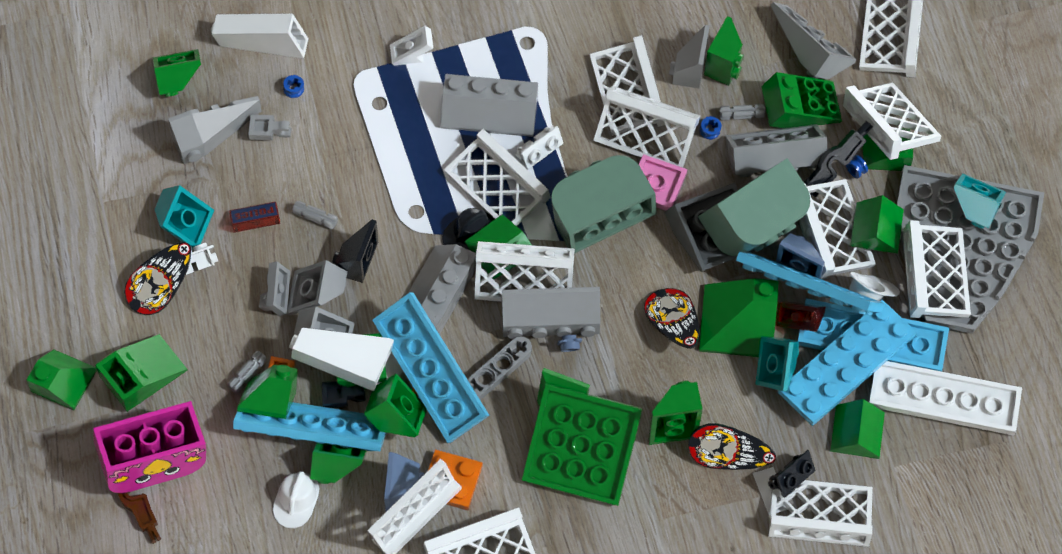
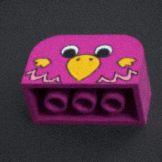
M191 401L93 428L94 444L108 488L115 493L131 492L184 477L200 469L206 462V443Z

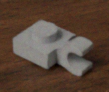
M251 115L249 139L273 140L274 134L285 138L291 137L290 122L275 121L274 115Z

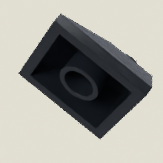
M370 220L342 244L339 252H335L332 263L347 271V279L363 283L379 243L377 221Z

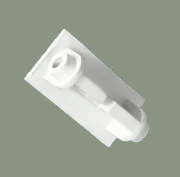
M558 126L545 127L543 131L533 137L534 143L529 140L517 148L515 155L519 160H524L526 169H530L563 144Z
M203 243L193 247L194 252H192L186 275L194 272L191 263L196 262L199 271L214 266V263L218 262L216 253H210V250L214 248L213 245L207 246V243Z

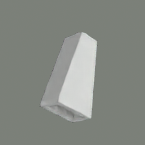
M216 14L215 22L211 27V34L221 47L295 58H304L308 37L293 14Z
M302 328L299 335L294 334L289 348L292 349V359L374 391L392 351L394 340L384 337Z

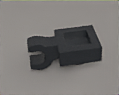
M337 381L322 382L323 407H348V400L355 402L366 401L364 387L362 386L346 387L338 384Z

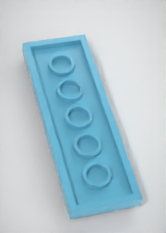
M739 252L736 261L743 263L742 268L746 270L764 273L765 277L776 281L781 280L785 282L787 280L785 284L805 290L808 288L807 293L817 297H830V302L841 306L846 305L850 307L853 305L851 310L861 314L872 315L873 312H882L885 304L757 254Z
M408 293L372 320L382 337L394 340L391 352L447 443H452L490 416L414 293Z
M806 298L805 306L825 308L817 330L800 328L798 336L799 346L824 350L865 314L853 311L851 307ZM805 311L801 322L804 319L805 322H810L813 317L815 319L814 323H817L820 313L808 312L807 314V311ZM903 318L917 334L888 361L942 372L949 327Z
M885 303L882 312L863 315L792 377L787 392L778 390V394L811 426H814L910 342L917 332Z
M292 402L286 419L237 411L233 420V429L244 432L264 433L268 436H283L294 440H309L319 444H335L345 448L354 447L366 451H381L386 432H380L367 420L364 413Z

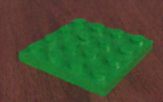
M546 383L522 481L618 506L643 408Z

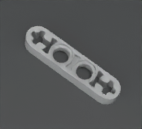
M526 337L514 338L467 379L473 389L475 384L476 389L474 391L480 400L531 356L532 345L529 339ZM517 346H525V352L520 350L516 353ZM501 359H506L509 361L510 366L507 369H500L496 363ZM485 374L489 375L492 378V382L487 385L481 384L478 380L479 377Z

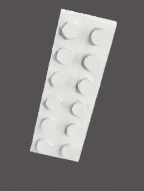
M887 361L873 374L869 403L882 410L1014 436L1017 428L1022 387Z

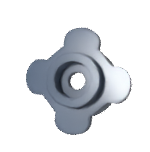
M576 335L562 336V340H559L557 345L560 346L561 352L580 350L582 338H576Z

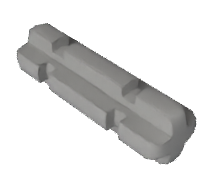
M755 104V107H752V105H734L733 108L721 106L719 115L721 120H730V117H733V119H749L752 116L763 118L765 117V106L763 104Z
M295 202L292 209L294 214L298 216L304 215L305 219L320 225L324 223V226L327 228H335L338 221L337 216L330 213L327 215L326 211L311 205L305 206L306 203Z
M256 351L251 356L252 359L248 360L236 373L237 376L228 382V387L233 392L239 393L244 387L243 384H247L259 370L258 367H262L266 362V356L260 351Z

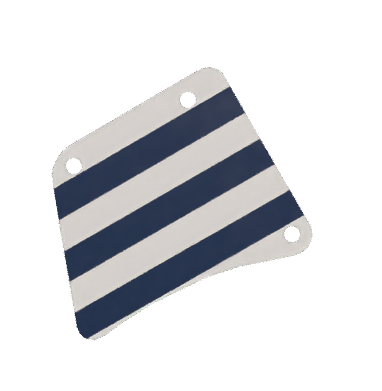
M521 27L422 54L423 63L404 65L389 63L363 70L357 74L354 79L355 94L396 214L410 229L419 233L443 235L446 227L462 211L468 208L483 209L444 172V169L477 139V134L479 133L476 131L441 128L445 74L538 82V100L533 137L543 131L545 127L549 128L552 126L547 92L548 44L544 34L536 28ZM523 37H531L534 39L535 45L532 49L526 50L521 48L520 40ZM376 97L385 98L387 101L386 108L383 110L374 109L372 106L373 99ZM489 133L526 168L524 160H519L515 152H517L518 147H521L529 140L534 143L533 137ZM477 147L471 153V160H484V151ZM558 147L530 169H527L549 190L551 197L545 204L541 203L517 225L528 239L564 241L555 225L552 206L553 189L561 180L568 177ZM497 164L487 165V175H500V167ZM458 165L452 172L457 176H467V165ZM471 165L470 176L484 174V165ZM470 180V189L472 191H483V180ZM487 180V191H500V180ZM503 180V190H516V182L514 180ZM499 195L486 196V204L488 206H499ZM503 195V206H516V195ZM520 195L519 206H529L534 199L530 195ZM413 205H420L424 209V215L419 219H414L408 213L409 208ZM503 211L502 213L511 222L516 218V211Z

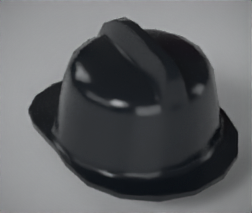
M468 208L462 211L444 230L442 236L443 245L456 244L469 250L464 241L492 222V217L483 209Z

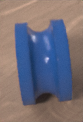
M290 75L285 78L283 83L285 95L290 98L301 96L304 92L303 79L298 75ZM294 83L298 84V87H295L294 90L290 89V86H293Z
M709 116L702 120L699 131L705 139H715L719 136L722 125L719 119ZM709 124H710V125H713V127H712V128H714V131H713V132L708 131L709 128H707V126H708Z
M855 155L849 164L846 165L848 172L856 179L868 172L867 164L859 155Z

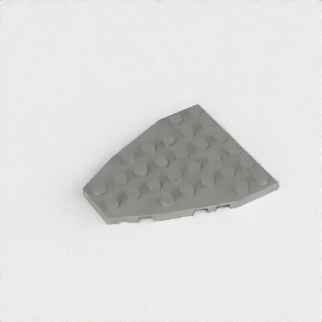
M904 165L897 205L904 209L900 235L903 252V230L910 220L919 221L920 225L962 228L971 315L967 318L922 314L923 321L973 334L1003 297L1037 238L1044 192L980 180L1006 191V194L990 227L979 228L972 225L971 221L966 219L954 191V185L960 176ZM922 233V238L929 245L936 240L929 233ZM945 235L943 237L952 247L957 244L956 235ZM939 242L932 247L942 257L948 252ZM929 252L924 255V260L931 267L938 262ZM952 254L945 258L954 268L959 265L958 260ZM941 263L935 268L943 278L950 274ZM931 274L926 276V282L933 288L940 283ZM952 275L947 280L956 290L961 287L960 281ZM943 285L937 290L946 300L953 295ZM932 295L928 298L929 307L939 308L942 305ZM956 297L949 302L955 309L963 310V304Z

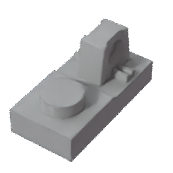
M279 262L269 263L267 274L268 292L260 295L259 308L263 311H273L277 315L282 316L287 315L290 270Z

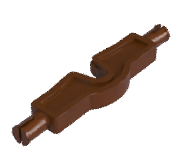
M130 492L118 493L121 503L126 509L133 512L141 531L147 532L151 543H156L153 534L157 541H160L161 537L155 527L158 523L151 510L147 495L140 494L132 497L129 496Z

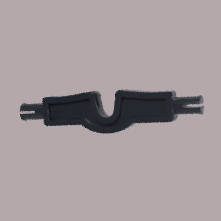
M865 121L857 131L852 129L837 146L825 151L818 161L817 168L805 180L804 184L806 183V186L832 182L837 177V173L832 168V162L837 160L842 165L849 164L857 151L865 144L864 136L873 126L868 121ZM817 192L810 193L814 197H817L819 194Z

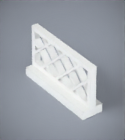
M867 0L859 65L860 71L906 73V77H915L923 0H908V4L901 9L894 3L897 0H885L886 2L878 8L872 3V0ZM888 6H891L896 11L890 17L885 16L881 12ZM878 14L884 21L875 27L870 20ZM902 16L906 23L898 28L892 21ZM889 25L894 32L885 37L880 30ZM876 34L881 41L872 46L868 39ZM899 35L904 42L895 47L890 40ZM886 44L892 51L883 57L877 50ZM873 53L880 59L874 64L865 63L866 58ZM897 54L902 59V64L893 65L888 60Z
M642 35L634 37V42L590 54L603 105H605L606 101L605 91L607 92L609 87L603 85L602 82L607 75L617 79L613 86L618 87L623 82L631 86L628 90L629 92L637 89L644 93V97L661 102ZM632 50L633 56L629 62L619 59L623 52ZM606 57L611 62L605 69L597 65L596 60ZM615 63L625 66L620 76L610 71ZM629 69L638 73L634 82L624 78ZM610 105L609 113L610 111L614 112L611 116L613 120L618 114L624 115L620 106L615 108ZM638 112L629 115L635 127L645 123L644 119L640 120L635 117ZM659 119L651 122V124L657 123L658 127L665 125L664 121ZM627 121L624 125L617 127L620 133L631 130ZM610 124L609 127H610V131H611L612 136H613V135H616L615 132H614V130H613V128H612V126H611V124Z
M894 83L858 90L855 86L846 87L843 107L860 126L865 121H868L873 126L867 134L890 160L898 158L899 151L940 141L941 135ZM891 92L894 97L882 93ZM866 97L872 98V99H875V100H874V102H873V101H869V100L866 99ZM878 101H883L891 104L890 106L878 103ZM894 105L905 107L906 110L896 108ZM876 110L883 111V112H887V113H886V115L880 114V113H878ZM890 114L902 116L903 118L891 117ZM906 118L916 120L918 124L906 121ZM888 123L893 124V125H897V126H899V127H898V128L891 127ZM902 127H905V128L912 129V130H915V131H914V133H913V132H909V131H905V130H901V129H902ZM918 131L923 132V133H927V134H929V135H928V136L920 135V134H918ZM900 137L907 138V139H911V140L902 142V139H901Z
M615 86L610 87L605 97V105L593 141L642 157L644 154L683 168L701 116ZM610 104L620 106L624 115L613 120L609 113ZM634 112L641 113L645 123L635 127L629 115ZM625 117L631 130L620 134L614 122ZM657 119L664 121L668 129L658 135L651 122ZM611 124L617 137L610 140L601 137L603 128ZM647 125L653 137L642 142L637 129ZM679 127L689 130L687 139L678 142L673 130ZM633 132L639 143L633 147L626 146L622 138ZM670 133L675 145L664 150L658 137ZM655 139L661 152L652 155L647 152L644 144ZM677 147L681 155L679 164L670 161L666 152Z
M484 129L477 134V139L444 169V172L493 219L502 215L503 211H516V218L512 221L516 226L541 203L545 204L551 198L549 190ZM479 147L484 151V160H471V153ZM497 164L500 167V175H487V165ZM458 165H467V176H457L452 171ZM471 165H484V174L470 176ZM470 180H483V191H472L470 189ZM487 180H500V191H487ZM503 180H514L516 182V190H503ZM499 195V206H488L486 204V196ZM503 195H516V206H503ZM520 195H530L534 199L529 206H519Z
M847 180L806 186L809 194L817 192L824 196L823 201L819 204L812 200L810 195V207L807 213L799 219L804 237L808 242L812 243L825 262L821 279H828L830 275L874 267L876 262L870 249L853 247L854 249L850 255L838 249L842 241L848 245L851 244V239L846 237L845 234L849 228L853 230L852 222H854L856 209ZM841 187L844 194L843 199L840 200L830 194L832 189ZM826 199L839 205L835 213L823 206ZM841 207L850 212V221L837 215ZM820 211L832 218L828 225L819 221L818 214ZM834 220L846 226L843 234L831 228ZM827 232L839 239L835 247L826 241L825 236ZM858 250L865 254L867 261L860 262L853 258L855 251ZM834 254L847 260L844 266L835 267L833 261Z
M910 220L903 230L910 317L920 318L923 314L969 318L971 311L962 228L920 225L919 221ZM922 233H929L936 240L929 245L922 238ZM945 235H956L957 244L952 247L943 237ZM938 242L948 250L943 257L932 248ZM927 252L938 261L932 267L924 260V255ZM950 254L958 260L959 265L956 268L945 260ZM940 263L950 272L945 278L935 270ZM929 274L940 282L935 288L926 282V276ZM952 275L961 283V287L958 290L947 281ZM942 285L953 294L947 300L937 292ZM931 295L942 304L939 308L929 307L928 298ZM956 297L963 304V310L955 309L949 302Z
M478 241L474 299L502 302V290L511 283L517 289H531L535 285L539 289H545L546 287L540 281L548 275L556 282L550 288H572L575 249ZM481 262L492 263L496 269L487 274L481 268ZM509 264H514L520 271L512 276L505 267ZM533 266H540L545 272L536 278L529 269ZM557 268H567L568 274L561 280L553 273ZM499 272L508 279L500 286L492 279ZM523 274L532 281L525 287L516 280ZM487 281L495 288L491 293L480 292V286Z
M442 459L428 470L367 530L373 538V543L385 554H396L462 489L461 485L454 480Z
M805 480L785 498L782 497L777 489H772L769 537L869 547L872 537V487ZM806 488L813 489L817 495L809 500L802 491ZM830 491H836L842 498L834 503L826 494ZM854 494H865L866 501L858 505L851 497ZM795 496L804 503L797 510L788 502ZM821 498L829 505L823 512L814 505ZM845 501L854 508L847 515L838 507ZM783 505L791 512L787 517L776 516V510ZM809 508L817 516L813 519H805L800 513ZM834 510L842 519L834 522L830 521L826 515ZM859 513L866 520L865 525L855 524L850 518Z
M519 508L425 541L423 546L426 554H454L449 551L457 549L455 554H458L461 547L466 545L477 549L475 554H478L479 551L486 554H498L504 542L517 548L514 554H517L519 549L529 554H535ZM518 526L522 534L519 544L505 538L508 530ZM504 532L502 537L497 534ZM491 536L500 540L495 553L481 547L485 538ZM481 540L479 545L474 544V542ZM523 540L527 548L521 546Z

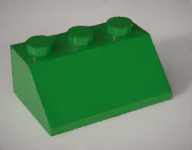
M681 381L676 385H672L654 408L650 423L649 445L688 440L692 432L700 426L703 408L697 382Z

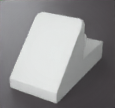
M423 26L390 44L392 64L423 63L422 54L433 49L431 29Z

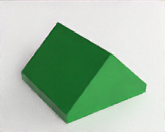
M883 195L857 202L850 247L898 254L904 209Z
M865 399L836 405L830 452L879 459L885 412Z

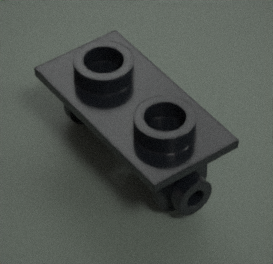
M806 450L803 454L795 455L793 460L784 466V470H780L775 475H772L769 478V487L773 490L780 489L782 497L785 498L813 474L816 469L810 451Z

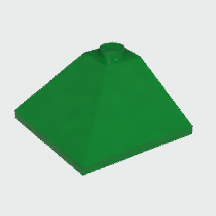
M754 278L705 284L699 352L759 357L761 336L774 337L779 281Z

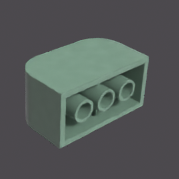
M617 155L602 161L597 160L588 168L574 171L568 177L561 180L552 192L555 225L567 247L575 249L574 253L657 214L656 195L638 163L626 156Z
M786 158L699 215L698 218L716 246L725 254L738 256L739 252L747 253L753 249L758 252L778 240L782 235L796 228L794 223L801 219L810 207V194L789 159Z

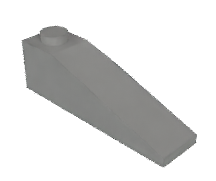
M776 2L771 4L800 63L807 69L806 73L816 79H830L855 63L856 59L837 42L833 44L824 39L825 33L807 25L808 21L789 6Z
M256 96L232 101L227 107L222 108L218 104L212 105L208 111L199 112L198 109H193L169 118L173 142L183 163L196 162L201 157L206 156L249 122L251 115H258L261 112L260 99Z

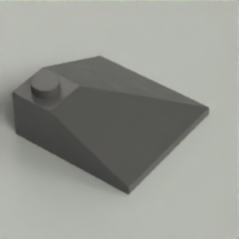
M735 183L675 204L664 212L673 234L701 272L737 258V256L725 254L716 246L698 218L699 215L736 192L738 189ZM753 249V250H751V251H749V252H747V253H752V252H754V251H756V250Z

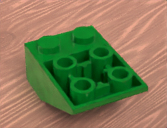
M776 72L761 86L769 125L772 127L790 128L842 122L833 81Z
M160 334L116 350L95 364L99 377L127 412L188 371Z

